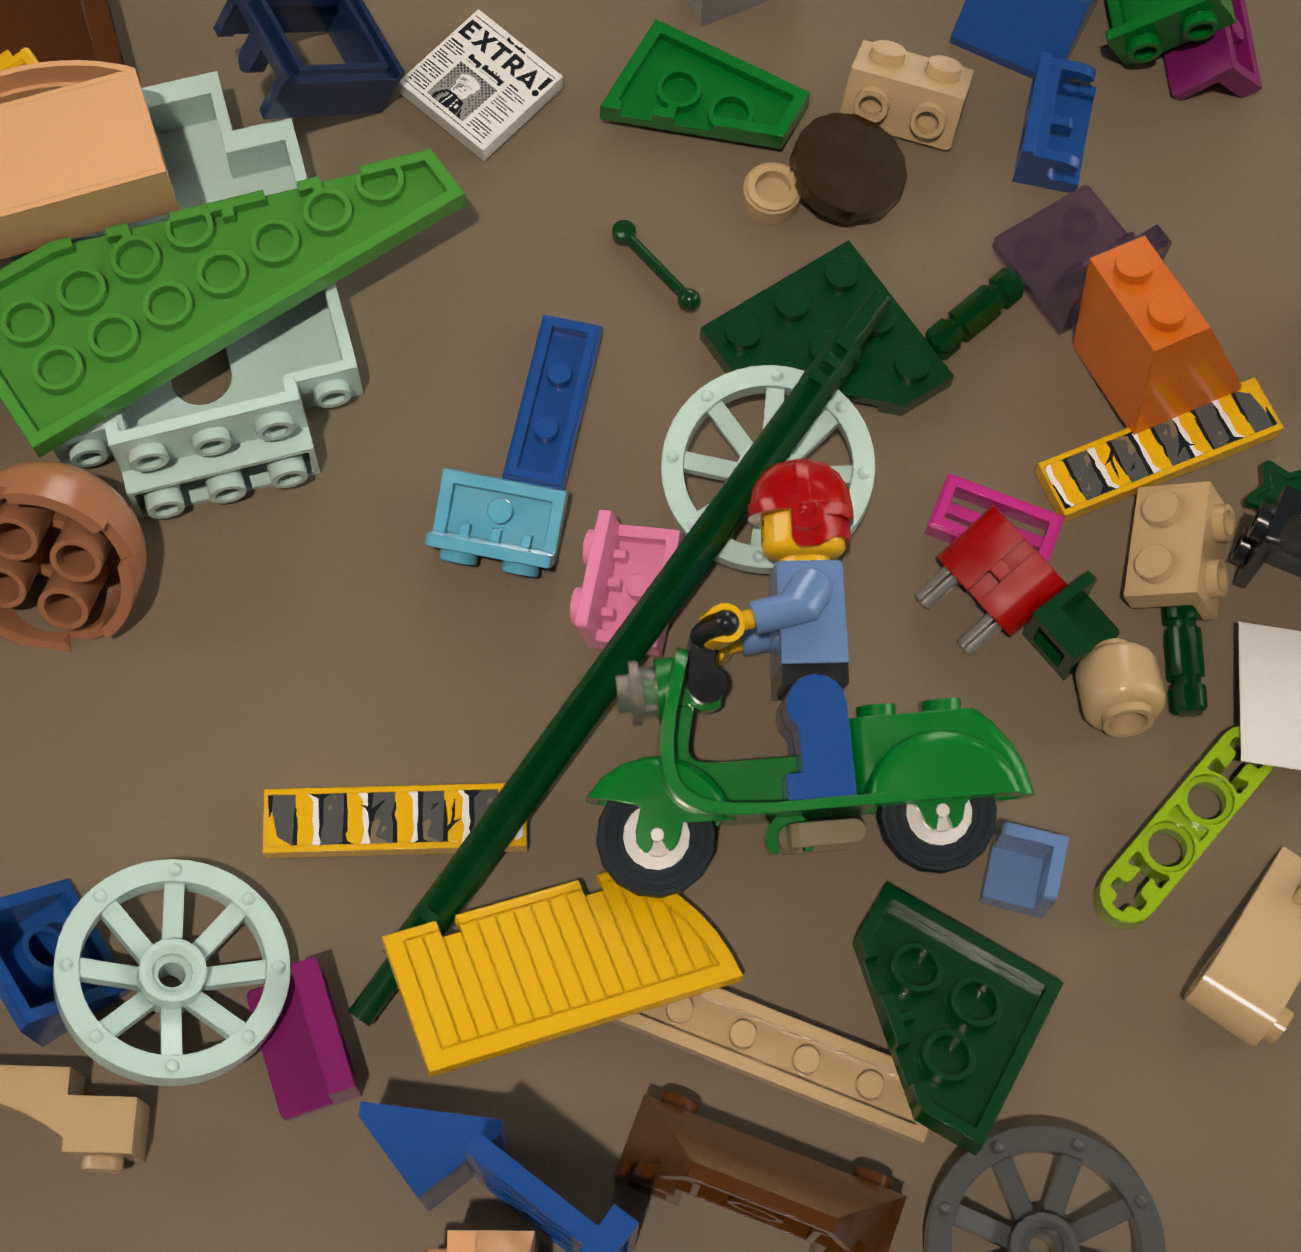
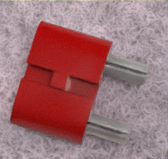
M993 504L937 555L945 566L915 593V596L919 602L922 601L951 573L953 574L929 595L921 605L930 609L960 582L988 613L958 639L959 646L961 648L965 647L995 620L987 630L964 649L965 653L973 655L1002 628L1013 637L1028 623L1034 611L1067 587L1068 584Z

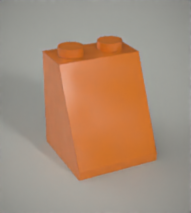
M1146 236L1089 258L1072 347L1126 427L1130 428L1133 435L1241 390L1242 384L1211 327Z

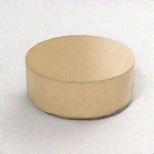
M768 162L754 167L747 174L744 180L742 201L745 210L753 219L764 224H780L788 221L797 213L801 197L795 187L797 179L794 176L793 169L790 172V167L784 164Z

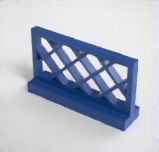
M477 1130L463 1146L462 1150L477 1181L564 1251L632 1252L635 1249L639 1222L616 1204L612 1206L600 1224L596 1225Z

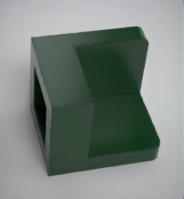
M1089 570L1034 611L1022 633L1063 681L1075 672L1078 663L1093 650L1095 645L1107 639L1117 638L1120 633L1117 626L1088 596L1097 581V578Z

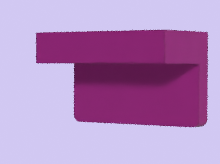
M1231 0L1236 23L1219 29L1213 36L1207 39L1189 41L1164 51L1172 96L1178 100H1183L1217 82L1241 98L1262 89L1245 0Z
M316 956L290 964L293 976L290 977L288 993L280 1017L271 1034L261 1045V1051L280 1116L286 1121L362 1096L327 978ZM263 986L250 990L246 995L251 1015L261 999Z

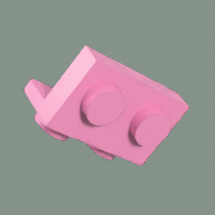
M599 510L595 530L589 529L583 542L582 555L583 563L586 567L583 586L574 589L570 602L571 623L575 625L589 649H604L684 539L681 530L619 524L613 511ZM668 624L646 655L662 657Z

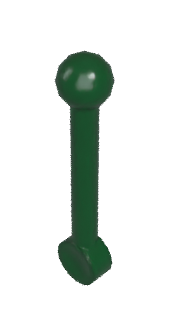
M628 220L617 221L612 228L614 242L620 246H629L678 297V305L682 310L686 312L696 310L701 303L698 291L693 288H685L636 237V229L632 222Z

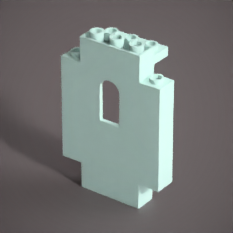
M217 71L142 88L179 210L263 190L265 196L298 188L296 181L307 179L292 118H284L233 130ZM168 213L130 223L128 226L131 229L168 220L169 215ZM101 231L98 233L73 239L72 241L74 243L90 238L106 235L105 231ZM22 254L10 257V262L12 263L23 257ZM332 284L226 347L232 378L228 390L218 400L205 405L187 403L175 394L170 380L53 449L60 463L86 468L105 462L109 456H114L122 472L126 494L139 519L148 516L155 519L170 518L180 514L188 506L208 501L220 504L230 503L241 499L248 491L268 486L290 488L303 483L309 476L321 474L305 408L313 406L322 408L337 407L348 402L351 397L364 394L336 284Z

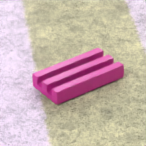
M948 473L927 525L926 535L951 543L968 527L944 519V517L970 526L982 515L950 502L952 496L985 509H989L994 504L1004 516L1046 531L1044 537L1015 527L1035 550L1049 562L1065 519L1064 516Z

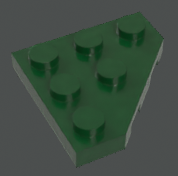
M849 240L700 327V340L725 373L760 365H779L805 371L823 348L831 334L835 332L841 333L870 291L878 289L891 299L892 305L861 346L863 356L852 368L850 374L839 386L838 390L850 401L878 406L877 412L903 416L949 388L954 377Z
M886 883L852 945L914 1121L976 1156L983 1147L1064 983L891 884Z

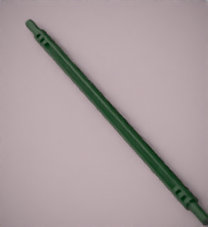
M872 289L841 333L835 332L831 334L823 348L813 359V362L802 374L797 384L398 931L436 921L441 935L443 936L455 919V915L459 914L743 521L747 515V506L751 503L753 488L761 475L777 463L787 460L823 408L837 392L839 386L850 374L852 368L863 356L861 346L892 305L891 299L884 292ZM387 957L348 1010L349 1013L369 1027L398 988Z

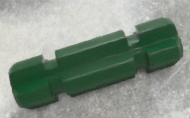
M1012 268L1000 269L988 279L989 285L978 287L948 312L949 317L947 319L941 318L927 329L925 339L941 360L948 359L961 348L960 343L962 341L968 342L1002 314L1000 311L1002 308L1011 307L1023 296L1026 284L1023 278L1018 276Z
M1193 605L1162 607L1163 625L1168 627V633L1164 634L1167 682L1173 684L1172 690L1168 691L1169 709L1172 715L1177 717L1202 715L1208 706L1206 686L1200 683L1201 678L1205 677L1202 631L1200 627L1196 626V621L1201 620L1200 614Z

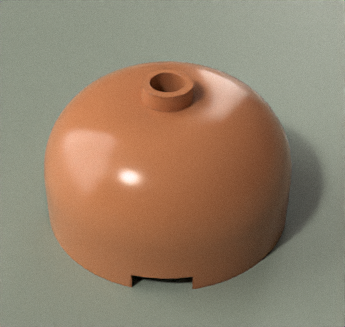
M29 461L1 469L0 636L19 645L62 651H72L71 637L93 640L104 635L108 639L119 630L127 619L145 577L147 565L146 544L142 528L135 513L125 499L107 482L76 466L52 461ZM38 573L50 577L38 599V610L41 616L51 625L68 630L48 632L37 629L24 621L13 609V607L20 605L24 601ZM110 573L113 586L110 599L100 613L86 622Z

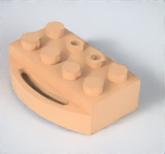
M59 60L26 64L0 71V260L33 251L50 241L71 237L73 240L105 231L104 228L124 223L130 224L179 210L151 114L134 67L103 61Z

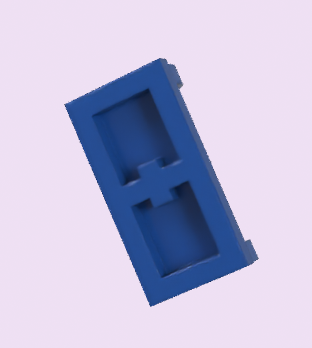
M1041 51L1030 86L1012 182L1076 194L1096 87L1083 82H1093L1096 69L1085 63L1052 57L1053 53ZM1075 78L1083 82H1072L1068 79Z

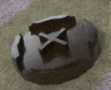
M831 113L815 118L801 131L789 158L790 172L793 169L794 176L797 179L795 187L800 197L818 214L839 223L854 224L857 219L866 220L871 218L869 222L881 219L898 201L907 179L905 157L895 139L877 123L857 114Z

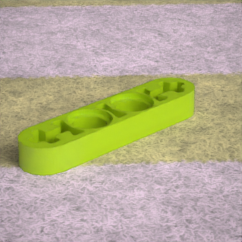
M1240 726L1231 728L1219 739L1098 882L1093 893V905L1096 914L1105 924L1114 929L1128 930L1136 928L1157 909L1271 772L1273 766L1252 763L1246 765L1231 782L1220 775L1235 758V750L1241 749ZM1202 787L1213 791L1221 802L1220 815L1210 820L1202 819L1195 815L1188 804L1190 790ZM1167 834L1177 840L1182 849V859L1178 865L1168 867L1154 861L1148 850V843L1153 835ZM1129 860H1133L1136 866L1129 864ZM1139 871L1144 876L1150 878L1133 900L1140 910L1130 905L1121 911L1114 906L1113 902L1117 897V893L1110 887L1111 885L1121 890L1127 886ZM1155 881L1161 883L1162 887L1158 888Z

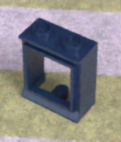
M227 0L213 27L218 37L249 34L238 55L239 67L243 73H262L269 63L277 76L259 109L263 119L381 113L405 74L363 0ZM328 32L345 64L303 65L285 33Z

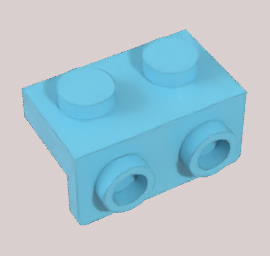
M443 468L433 530L427 532L425 545L441 548L439 558L445 561L476 565L479 555L502 560L501 570L504 572L538 577L540 567L549 569L556 565L569 491L457 469Z

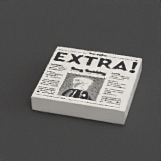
M478 9L408 72L398 85L401 95L482 161H485L563 88V76Z

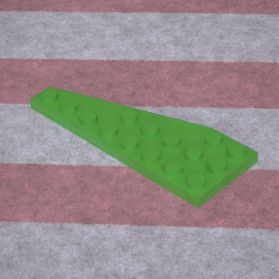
M427 149L359 166L360 173L321 182L319 176L296 181L298 188L265 196L264 191L259 190L169 212L168 220L130 229L128 223L104 228L106 235L74 243L71 237L50 241L0 269V400L38 458L463 208L466 206L465 193L432 149Z

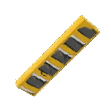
M1254 377L1241 382L1242 386L1239 391L1133 435L1128 427L1037 463L1034 473L1055 513L1064 516L1063 523H1066L1137 494L1138 487L1158 486L1277 438L1284 427Z
M506 783L264 789L262 853L266 859L455 854ZM527 820L504 852H528Z

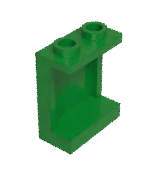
M1107 0L1112 28L1107 30L1105 35L1107 44L1127 67L1134 63L1152 61L1159 57L1162 52L1189 41L1207 39L1213 36L1219 29L1236 23L1231 0Z

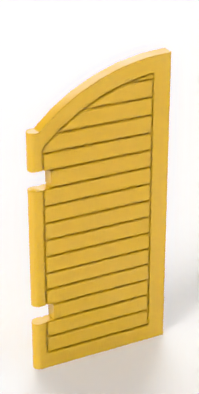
M607 871L596 874V880L601 891L588 894L587 896L584 895L580 882L575 880L455 915V923L458 926L459 932L444 936L443 938L436 921L382 936V943L429 1078L741 982L743 974L731 951L717 931L684 898L678 894L664 898L637 896L617 885Z

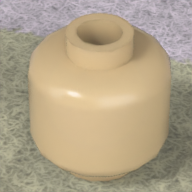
M1120 638L1104 640L1095 645L1093 650L1075 668L1076 685L1085 720L1092 727L1102 730L1110 736L1125 738L1145 732L1153 725L1154 720L1158 718L1166 706L1165 689L1157 658L1149 648Z

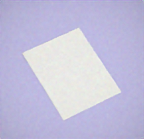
M1238 621L1241 761L1301 770V631Z

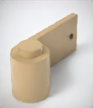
M1284 846L1276 854L1225 941L1202 967L1183 998L1185 1002L1251 1048L1258 1045L1261 1040L1273 1045L1283 1034L1294 1016V1012L1287 1008L1286 1004L1301 980V857Z

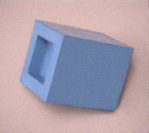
M1003 822L990 843L978 902L1043 918L1055 904L1058 897L1069 837L1011 822Z

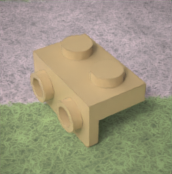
M863 40L850 70L840 113L857 114L875 122L889 135L942 150H949L954 140L974 70L962 67L960 62L947 56L936 55L928 58L907 52L903 46L893 41L877 40L870 42Z
M1211 481L1138 487L1123 596L1131 608L1193 605L1203 620L1217 619L1220 597H1225L1229 589V573L1224 558L1226 542H1231L1235 535V517L1232 507L1223 502Z

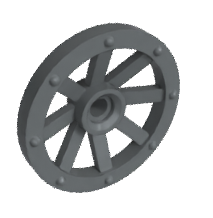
M1027 1126L1007 1130L989 1137L976 1156L967 1152L951 1167L938 1186L929 1207L925 1224L924 1252H952L953 1226L1003 1248L1004 1252H1029V1243L1033 1238L1044 1241L1048 1246L1049 1252H1079V1243L1127 1220H1130L1134 1232L1136 1252H1166V1242L1160 1215L1151 1194L1137 1173L1123 1158L1109 1147L1082 1133L1053 1126ZM1031 1153L1060 1156L1040 1213L1035 1214L1012 1157ZM1083 1165L1098 1175L1113 1190L1119 1200L1068 1224L1062 1217L1080 1168ZM990 1166L1014 1222L1012 1227L960 1204L974 1180Z

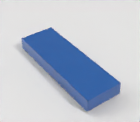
M543 314L502 478L565 490L602 339V326Z

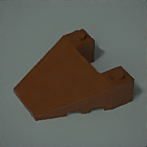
M661 1091L659 1099L644 1094L615 1170L614 1182L675 1206L679 1205L683 1193L808 1241L811 1243L809 1252H889L907 1196L891 1190L894 1183L892 1178L861 1166H855L851 1175L697 1115L700 1107L699 1104L678 1094Z

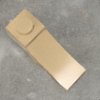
M0 1065V1108L36 1120L63 1137L61 1152L75 1160H82L81 1171L123 1173L124 1161L145 1162L150 1106L141 1099L125 1096L83 1095L85 1077L71 1067Z

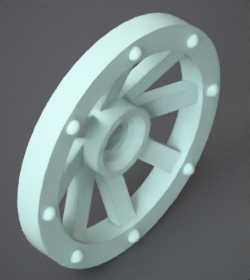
M760 365L737 369L723 374L701 387L681 407L673 419L664 442L661 474L666 503L675 523L684 536L687 535L708 506L706 505L700 510H696L686 489L684 473L726 481L753 444L725 404L741 397L766 393L764 429L783 403L785 395H789L805 371L779 365ZM837 390L832 399L823 408V413L813 422L786 461L805 459L836 428L840 430L848 446L852 465L830 467L837 471L847 487H850L849 491L854 515V522L850 526L852 535L862 521L872 496L875 477V456L872 440L863 418L851 401L841 391ZM708 417L739 457L738 462L688 452L693 436ZM753 525L751 545L730 538L714 559L716 562L730 568L756 574H770L775 564L762 552L761 527Z
M180 859L155 860L136 864L112 874L94 886L81 898L65 921L57 942L53 967V989L57 1008L66 1029L78 1046L96 1063L123 1078L154 1086H185L201 1083L219 1077L246 1061L261 1047L273 1031L285 1003L290 983V955L287 940L275 913L267 902L247 883L227 871L206 863ZM163 890L161 940L152 944L120 904L138 895ZM184 891L207 896L227 907L192 944L182 940ZM100 920L105 923L135 959L139 967L80 957L88 936ZM244 922L258 944L262 960L207 967L206 961ZM170 975L178 978L182 984L173 988L166 987L159 979ZM80 982L136 990L137 994L101 1021H98L88 1007ZM264 984L261 999L246 1023L202 992ZM188 1011L226 1040L199 1052L183 1054L182 1013ZM150 1012L160 1013V1054L134 1048L117 1038Z

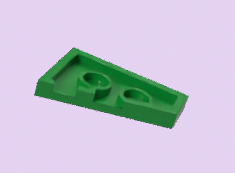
M655 19L601 103L600 119L782 149L808 106L810 92Z

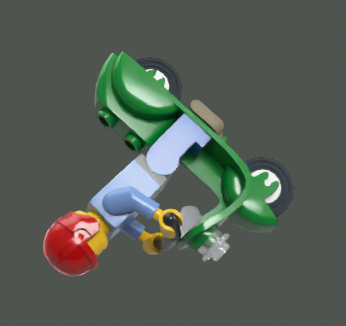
M794 459L777 463L761 475L753 488L751 503L747 506V520L750 524L761 527L762 552L769 560L775 562L769 575L768 597L748 602V609L742 611L730 603L715 605L698 618L700 623L692 628L686 649L676 647L674 657L653 658V665L638 666L637 660L627 661V674L615 675L618 715L631 714L632 726H643V719L658 718L659 728L656 756H645L620 764L600 778L587 795L585 802L605 807L598 820L596 846L603 868L617 885L637 896L664 898L684 892L700 879L714 856L715 827L770 823L763 837L764 847L768 855H777L779 851L782 852V855L845 850L853 843L860 842L866 835L865 824L859 819L850 818L809 822L808 820L877 814L876 820L883 842L899 861L917 871L943 874L968 866L985 852L995 832L997 803L1024 799L1035 795L1027 768L1013 743L993 721L975 708H961L960 698H940L921 702L922 712L896 714L894 703L863 705L856 707L857 717L849 719L847 700L843 691L849 684V652L842 561L834 559L841 556L846 547L851 546L850 526L854 522L850 491L840 474L824 462ZM742 651L744 657L770 651L771 701H782L776 711L775 723L779 734L787 742L788 756L728 762L695 761L689 755L688 745L693 711L705 714L720 709L721 699L727 688V678L720 667L726 665L733 653Z

